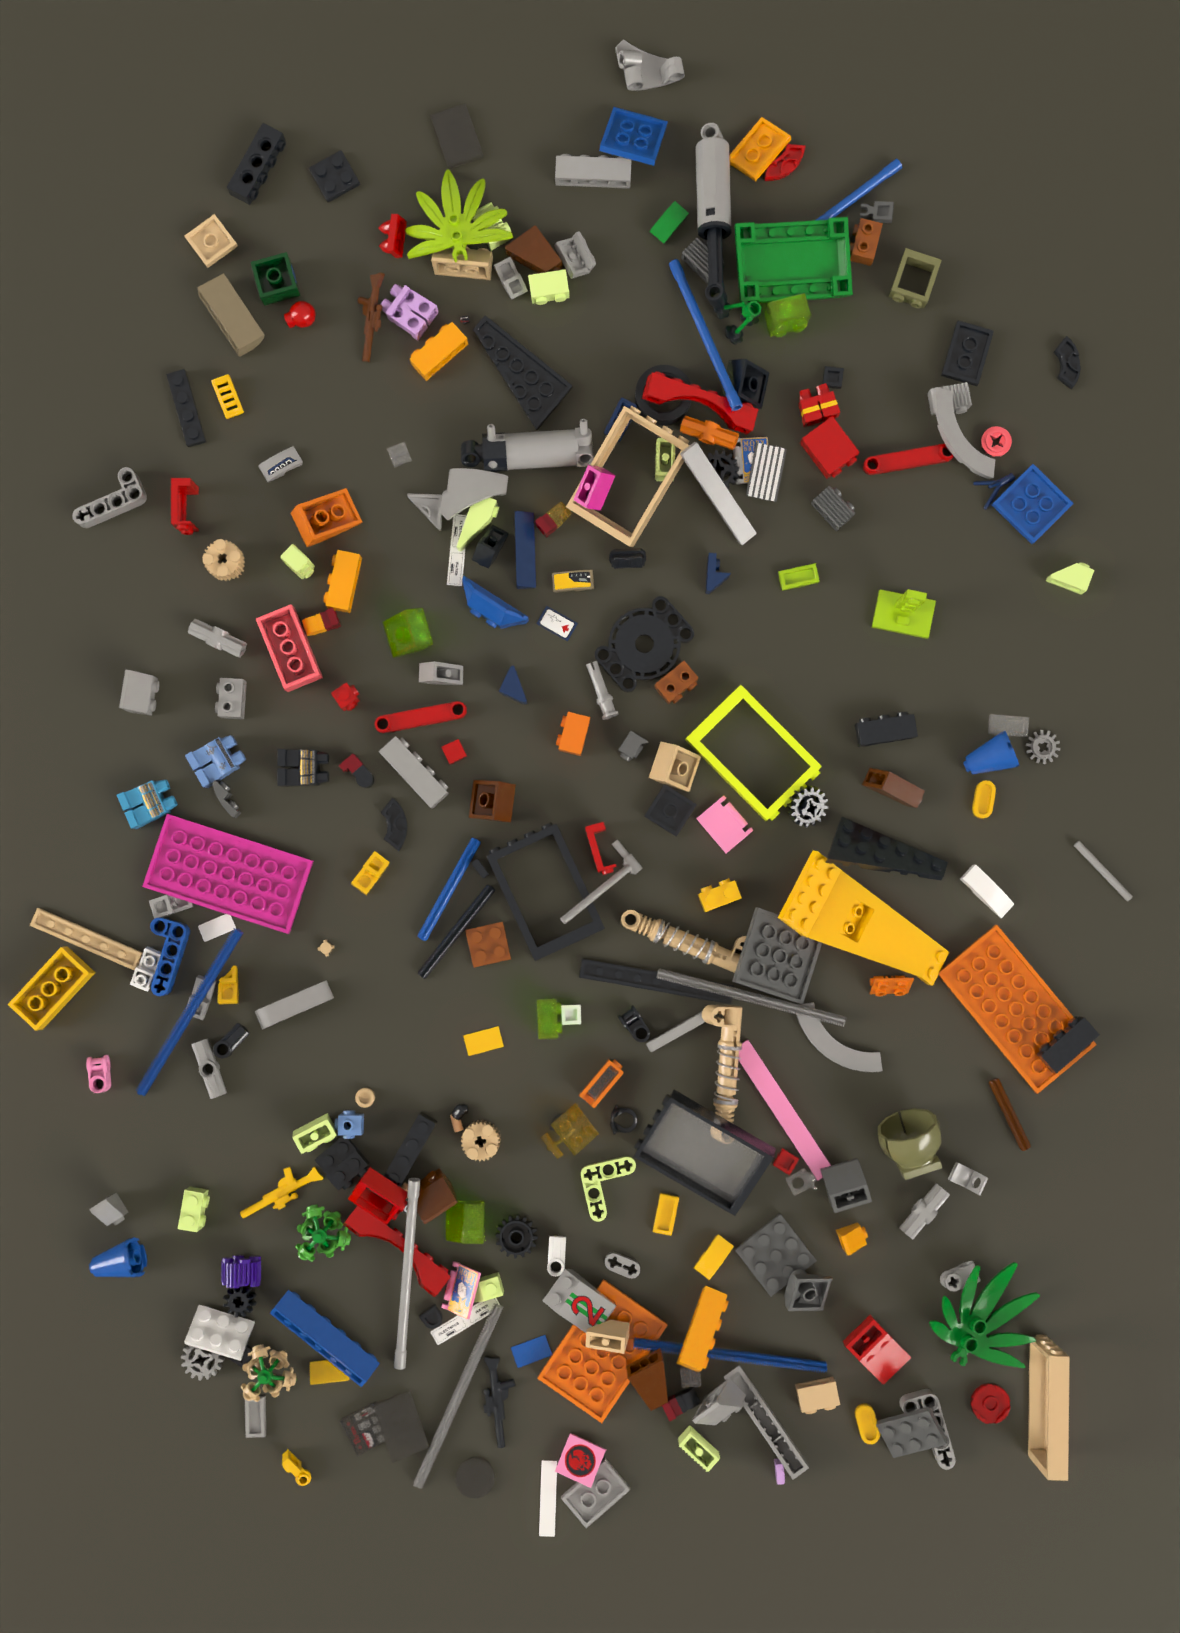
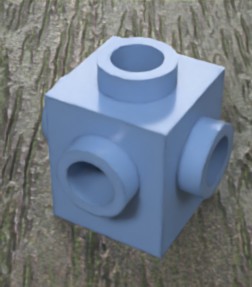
M344 1110L343 1114L338 1115V1118L335 1119V1130H338V1135H343L344 1139H353L355 1135H362L364 1133V1114H355V1110Z

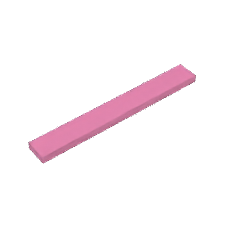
M747 1039L742 1043V1050H739V1057L741 1058L739 1062L815 1178L820 1180L823 1178L820 1169L831 1166Z

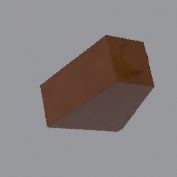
M536 225L505 246V252L508 257L538 274L558 271L562 268V260Z
M869 768L862 783L863 786L913 808L918 807L925 792L890 771Z
M660 1348L626 1366L628 1380L651 1411L668 1403L663 1354Z

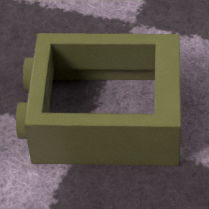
M906 248L889 297L899 303H909L914 308H925L942 260ZM905 264L932 272L924 296L898 288Z

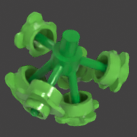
M311 1205L307 1207V1211L302 1213V1216L307 1218L304 1223L297 1226V1231L302 1234L303 1240L308 1241L310 1238H313V1241L295 1246L298 1250L299 1258L313 1262L315 1260L313 1255L316 1252L314 1248L316 1243H319L317 1252L325 1254L327 1258L333 1257L335 1249L339 1246L344 1251L345 1246L349 1245L351 1241L348 1227H345L344 1231L338 1230L336 1236L327 1235L328 1229L335 1230L336 1228L341 1229L343 1227L341 1214L338 1211H325L323 1214L325 1217L323 1220L325 1227L320 1228L318 1219L323 1216L322 1210L325 1209L324 1206Z

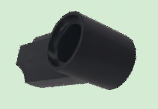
M238 1022L214 1045L213 1052L218 1058L231 1056L233 1051L250 1035L248 1030ZM222 1044L228 1047V1052L225 1055L219 1051V1047Z

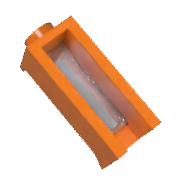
M608 1059L579 1096L595 1108L623 1075L624 1072L621 1070L623 1066L615 1059L612 1062Z

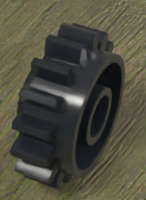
M517 1214L516 1218L513 1219L509 1215V1221L503 1219L501 1221L503 1226L498 1225L497 1227L500 1233L495 1234V1237L499 1238L496 1245L502 1246L500 1251L503 1252L505 1250L507 1257L513 1254L514 1259L517 1258V1255H521L523 1258L526 1251L529 1254L532 1252L531 1246L536 1247V1243L533 1240L538 1239V1235L533 1233L537 1231V1227H531L533 1224L532 1220L526 1222L527 1216L520 1219L519 1214ZM519 1232L522 1238L515 1241L512 1239L511 1234Z

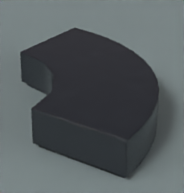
M1066 336L1053 353L1060 362V372L1057 379L1072 390L1080 376L1081 366L1079 352L1071 339Z
M392 797L381 811L388 825L384 840L400 851L407 836V819L401 805Z

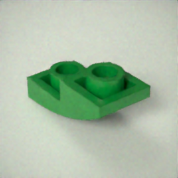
M674 201L655 223L650 232L665 244L689 215V212Z

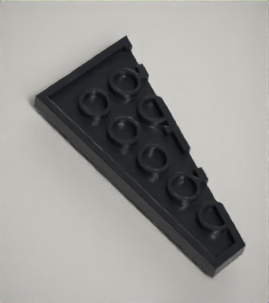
M485 315L475 326L473 332L537 431L571 391L573 386Z
M841 817L825 862L829 864L838 862L842 863V866L858 865L862 869L888 873L897 871L901 875L910 873L916 874L920 878L940 881L945 875L948 864L944 860L844 817Z

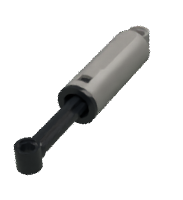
M707 123L701 129L703 139L696 145L698 236L707 240L708 286L705 289V296L712 307L721 308L728 300L723 280L722 239L729 237L732 233L729 143L723 139L717 124Z

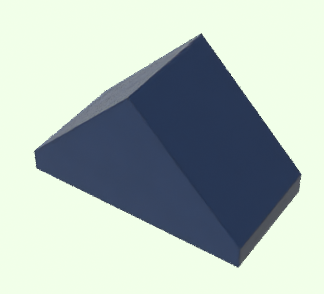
M514 665L510 666L499 689V693L525 705L527 700Z

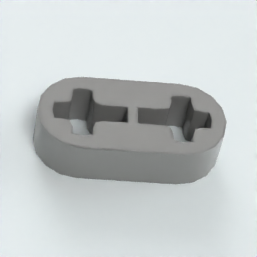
M610 1252L605 1257V1266L610 1271L631 1279L636 1278L640 1273L639 1263L632 1258L617 1252ZM617 1257V1262L622 1263L621 1266L618 1264L611 1266L609 1258ZM634 1264L637 1271H632L630 1274L628 1269L623 1267L624 1265L630 1267Z

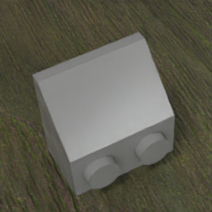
M125 670L119 708L131 713L152 716V711L156 709V700L154 699L155 693L159 690L158 678L144 673Z
M729 1378L704 1397L692 1421L695 1424L717 1425L721 1421L725 1422L731 1416V1413H737L744 1406L742 1402L746 1394Z

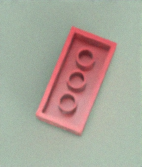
M291 604L256 618L284 690L290 692L323 678L296 609Z

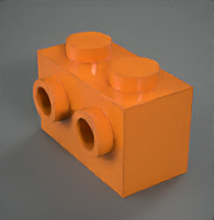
M568 712L567 716L563 715L561 727H564L562 735L558 734L556 741L559 751L581 756L590 717Z

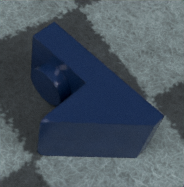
M717 553L708 554L706 594L713 592L731 574L716 572V570L719 571L720 559H716Z

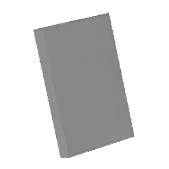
M604 1458L591 1488L576 1482L561 1495V1499L584 1527L587 1528L629 1492L631 1487L610 1462Z

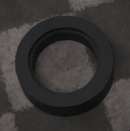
M657 365L645 371L639 378L636 385L635 402L638 410L641 411L640 414L645 419L648 415L657 421L656 425H671L686 415L690 408L691 400H681V403L669 412L654 410L646 400L642 399L647 377L652 373L661 372L666 375L665 377L681 379L685 384L690 385L691 382L680 369L671 365Z

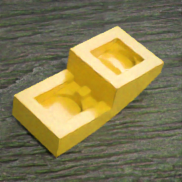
M374 851L363 865L361 871L353 879L351 885L367 895L390 862Z
M719 1234L716 1235L708 1249L703 1252L694 1269L710 1280L734 1246Z

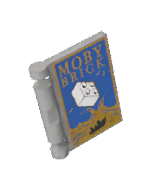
M768 437L738 438L737 443H740V447L736 446L734 448L733 460H737V464L734 466H739V471L735 473L739 474V476L742 475V479H736V484H748L756 442L768 445Z

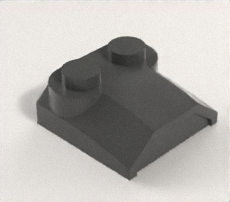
M803 1269L795 1270L789 1276L785 1290V1307L788 1311L824 1310L825 1300L833 1278L825 1275L807 1274Z

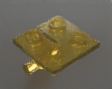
M575 1103L551 1124L560 1138L553 1142L548 1133H546L541 1139L548 1146L547 1150H551L556 1159H559L563 1153L557 1145L561 1142H564L575 1156L599 1133Z

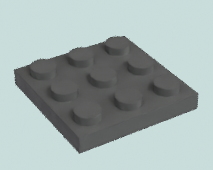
M780 1213L735 1248L737 1254L770 1297L787 1285L792 1272L798 1269L806 1270L817 1261Z

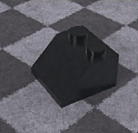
M747 359L729 360L727 373L741 403H750L754 408L762 409L769 372ZM724 388L722 389V397L726 396Z

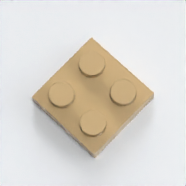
M215 214L184 236L207 268L238 247Z

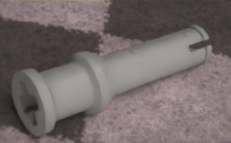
M592 662L594 670L591 663H589L586 667L598 697L596 703L600 705L603 713L602 719L613 718L619 714L614 708L613 696L608 694L598 662Z

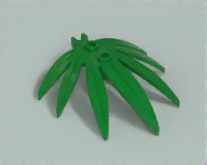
M1016 1262L1001 1270L986 1285L971 1310L980 1266H975L962 1291L959 1322H957L950 1300L945 1295L943 1296L942 1312L950 1329L937 1320H930L929 1324L938 1337L958 1347L957 1351L951 1354L950 1359L953 1362H956L957 1358L961 1357L959 1364L965 1366L967 1354L972 1353L993 1363L1018 1368L1026 1367L1012 1355L989 1347L1024 1345L1036 1342L1034 1337L1010 1332L986 1336L1018 1315L1040 1297L1038 1293L1034 1292L1015 1298L1000 1307L988 1318L1018 1266Z

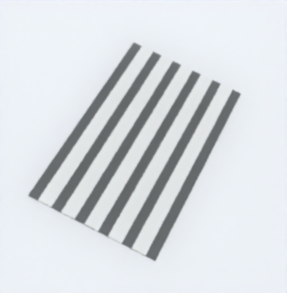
M756 442L746 496L777 501L787 449Z

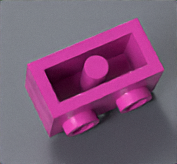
M588 465L573 500L585 508L601 510L616 475L603 467Z

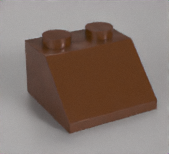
M473 780L469 818L511 823L516 784L500 781Z
M440 1168L436 1171H431L420 1181L417 1212L424 1224H427L458 1203L452 1183Z

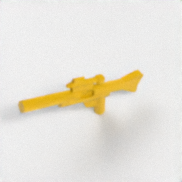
M314 1166L308 1175L296 1180L293 1177L291 1168L286 1167L283 1169L285 1177L278 1182V1188L262 1196L263 1199L242 1210L240 1215L244 1219L273 1202L275 1203L273 1209L278 1208L280 1210L286 1207L285 1204L298 1198L297 1193H293L291 1196H289V1193L309 1182L323 1180L324 1176Z

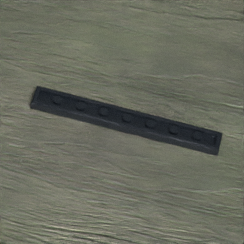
M582 958L579 978L731 1004L732 997L730 998V995L729 997L728 995L723 996V994H716L714 991L711 993L708 990L707 992V989L704 991V989L702 990L701 988L700 990V988L697 989L695 986L694 988L693 986L688 987V984L686 986V984L681 985L679 982L676 984L672 980L669 982L665 978L662 980L659 977L658 979L656 978L657 971ZM719 983L734 988V985Z

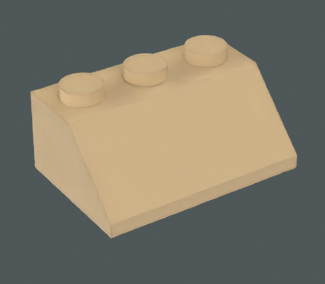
M466 247L468 259L465 260L464 255L460 254L457 256L458 262H455L453 259V248L435 252L432 255L431 261L435 275L491 280L493 255L492 251L479 248L474 250Z

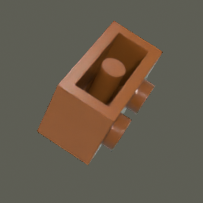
M861 218L859 224L854 225L852 236H855L854 242H850V260L852 262L868 266L872 265L883 223Z
M683 661L654 685V688L668 704L671 702L675 704L683 697L681 694L684 691L688 690L690 692L698 685L696 682L699 677Z

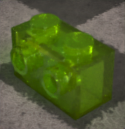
M557 998L537 999L538 1039L558 1038V1033H562V1022H558V1014H561V1002H557Z

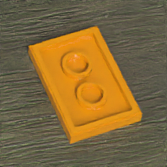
M761 117L729 155L730 165L756 182L790 142L791 135Z

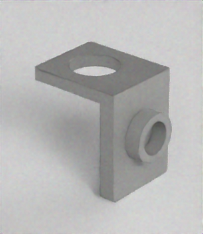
M956 1162L948 1180L981 1195L988 1177ZM980 1178L981 1183L979 1187L974 1188L975 1180Z

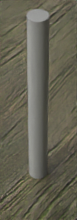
M1080 841L1073 845L1126 901L1133 897Z

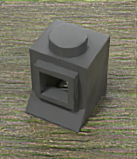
M630 731L618 750L621 753L620 757L627 762H630L633 758L636 759L643 749V745L649 744V742Z

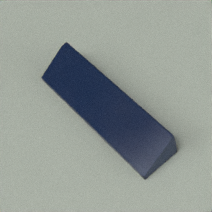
M515 511L517 589L536 588L534 513Z

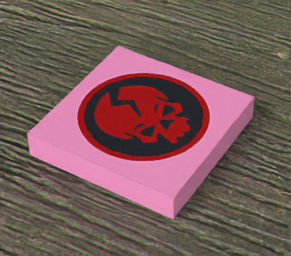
M570 1433L555 1472L591 1488L606 1449Z

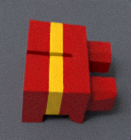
M826 383L816 387L817 396L812 397L810 389H804L799 392L800 402L798 407L801 411L803 427L811 426L821 421L824 422L832 416L834 419L839 417L840 409L834 392H830Z

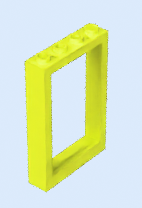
M742 685L727 697L685 739L765 821L775 819L780 814L778 809L782 805L786 808L787 804L792 802L789 797L795 794L794 791L800 792L801 786L806 788L807 785L805 783L809 779L813 781L821 773L819 769L822 766ZM742 699L810 766L768 809L700 742Z

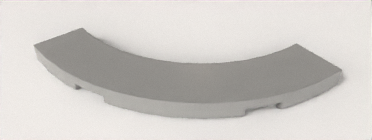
M938 387L934 388L933 410L934 414L936 413L939 424L937 425L938 430L947 448L960 463L970 468V471L987 479L994 478L995 459L977 451L967 441L959 428L953 408V391Z
M814 1002L803 1004V1006L815 1008ZM797 1013L799 1024L805 1035L825 1057L852 1070L863 1072L883 1071L880 1052H863L848 1048L836 1041L826 1031L819 1019L817 1020L815 1017L812 1019L810 1016L805 1017L803 1014L800 1016Z

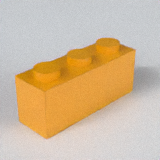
M453 322L449 325L445 324L435 337L432 336L425 342V346L421 349H416L411 354V365L427 381L468 345L467 337Z
M337 550V554L333 555L332 566L334 568L333 572L329 573L328 576L329 591L325 592L324 603H326L325 606L328 609L334 608L337 611L351 613L362 562L360 554Z

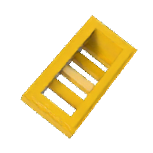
M227 374L212 380V385L226 419L243 414L244 410L230 375ZM231 390V393H228L223 396L221 395V393ZM231 398H234V399H235V400L230 401V402H228V403H225V402H224V401L229 400V399H231ZM237 405V408L230 411L227 410V408Z

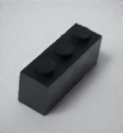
M908 712L897 713V717L891 718L889 715L878 716V720L872 721L871 718L859 719V723L855 724L858 747L918 737L914 714L909 715Z
M1073 1017L1067 1023L1068 1027L1057 1031L1050 1043L1046 1042L1039 1048V1052L1036 1055L1051 1072L1057 1074L1100 1036L1085 1017Z

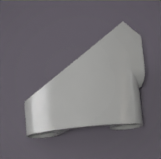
M624 39L615 47L618 64L624 70L628 90L636 91L657 88L681 80L685 76L680 57H671L669 59L658 57L636 48Z
M450 469L447 490L442 493L440 513L447 520H450L464 509L482 500L497 495H506L508 476L478 469Z

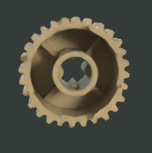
M217 539L213 542L214 544H210V547L207 546L208 550H205L206 553L203 554L202 558L205 568L212 576L221 581H227V579L230 581L231 578H239L238 575H242L241 571L244 572L243 563H245L243 559L245 558L242 551L234 543L228 540ZM223 558H226V563L222 562Z
M483 1120L473 1121L472 1124L466 1127L461 1137L462 1150H465L464 1154H467V1157L471 1160L475 1159L476 1161L478 1159L479 1162L481 1160L485 1161V1159L489 1160L499 1149L501 1141L500 1131H497V1127L494 1128V1124L491 1125V1122L487 1123V1121L484 1122ZM478 1136H481L482 1139H486V1142H484L483 1145L477 1143L476 1140H478Z

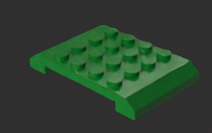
M848 217L763 224L750 222L736 223L734 225L740 303L745 300L748 303L751 301L767 303L843 298L853 295Z

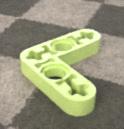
M623 1156L589 1164L582 1168L581 1179L590 1217L594 1221H603L607 1215L600 1181L633 1173L636 1163L632 1157ZM625 1160L633 1164L630 1166V1170H626L623 1167L619 1168L620 1173H617L615 1162H619V1166L624 1165ZM607 1164L612 1165L614 1168V1172L611 1175H606L603 1172V1167ZM600 1166V1174L602 1177L598 1178V1173L592 1175V1179H589L588 1176H584V1174L587 1173V1169H590L591 1172L597 1171L596 1167ZM591 1188L599 1190L600 1194L597 1198H591L588 1195ZM602 1200V1203H598L599 1209L604 1212L601 1213V1217H597L596 1214H593L595 1212V1204L590 1205V1202L594 1203Z

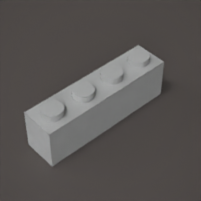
M562 154L556 156L555 184L557 186L630 188L631 159L620 156L609 158L605 155L590 157L589 155L571 156L569 154Z
M395 736L379 753L426 804L433 809L449 794L446 791L449 787L441 779L437 781L433 777L436 773L428 765L424 767L420 763L423 759L416 752L411 753L408 750L410 745L403 738L398 739Z

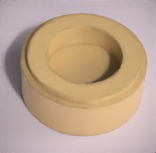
M370 1088L360 1089L355 1096L356 1103L363 1108L371 1106L375 1101L374 1091Z

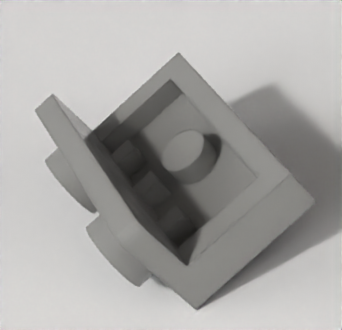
M580 231L576 232L572 238L558 241L554 245L571 279L589 274L596 265L595 258L591 254Z

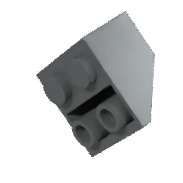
M858 1158L820 1169L834 1213L872 1202Z

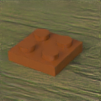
M503 922L465 930L473 968L511 959Z

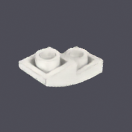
M148 946L144 949L130 985L147 992L149 991L162 952Z

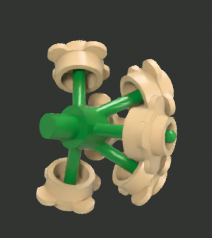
M257 1344L252 1348V1352L248 1353V1356H252V1359L248 1363L243 1364L242 1369L248 1373L249 1379L253 1380L257 1377L258 1382H249L247 1385L243 1383L241 1385L245 1400L258 1402L260 1400L259 1394L261 1389L259 1386L261 1384H264L263 1391L265 1393L269 1392L274 1398L279 1396V1391L282 1387H286V1391H289L290 1387L295 1385L297 1379L296 1373H293V1367L290 1368V1371L284 1370L282 1376H276L272 1373L273 1369L279 1370L289 1366L285 1351H270L269 1363L271 1366L268 1369L265 1368L263 1359L268 1357L267 1350L271 1349L270 1346L264 1348L263 1344Z

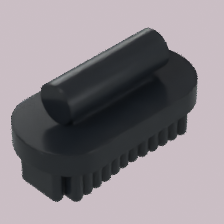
M642 548L614 549L609 554V561L614 569L642 568V565L645 566L646 552Z

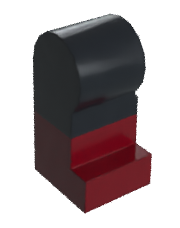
M354 753L339 765L345 773L350 770L356 777L357 784L362 788H370L374 784V776Z
M689 1387L669 1396L668 1403L662 1405L669 1421H672L677 1416L687 1412V1410L698 1406L701 1401L694 1387Z

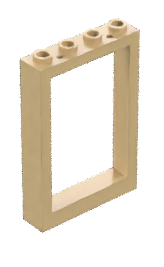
M624 406L590 465L604 466L630 419L681 449L680 453L690 446L688 445L689 440L681 435L678 438L673 436V431L664 425L662 428L655 425L657 423L656 420L648 415L646 419L640 416L641 411L631 406L629 409ZM679 453L633 533L596 510L585 508L573 499L578 487L566 508L629 547H634L684 460Z
M1038 1334L1034 1337L1036 1342L1029 1343L1028 1456L1047 1480L1068 1481L1069 1356L1047 1335Z

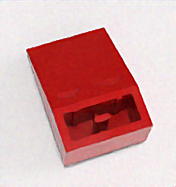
M871 1314L842 1341L845 1347L883 1385L911 1359L910 1355Z

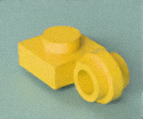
M288 1449L282 1454L284 1470L288 1473L291 1472L295 1476L298 1485L305 1486L309 1484L311 1473L301 1466V1461Z

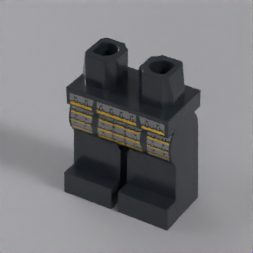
M278 749L277 766L281 768H277V786H320V783L329 782V772L320 771V764H329V754L318 750Z

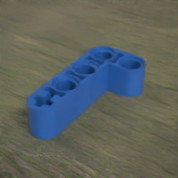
M155 918L150 924L151 931L156 935L166 937L151 984V991L156 996H165L173 989L189 939L190 928L188 925L175 920ZM160 921H163L165 924L163 931H159L157 927ZM179 926L183 929L181 937L176 935V929ZM172 945L177 947V953L174 956L170 953ZM167 963L172 968L169 974L164 971V966ZM159 984H162L165 990L161 991V988L158 987Z

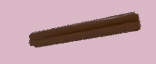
M998 1078L990 1080L989 1085L1019 1148L1022 1151L1031 1147L1029 1140Z

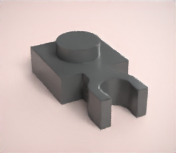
M875 201L874 207L868 204H861V210H867V213H860V219L873 217L875 222L892 223L894 202Z

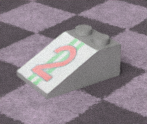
M564 1269L543 1299V1302L557 1314L585 1333L588 1328L605 1322L617 1306L573 1269Z

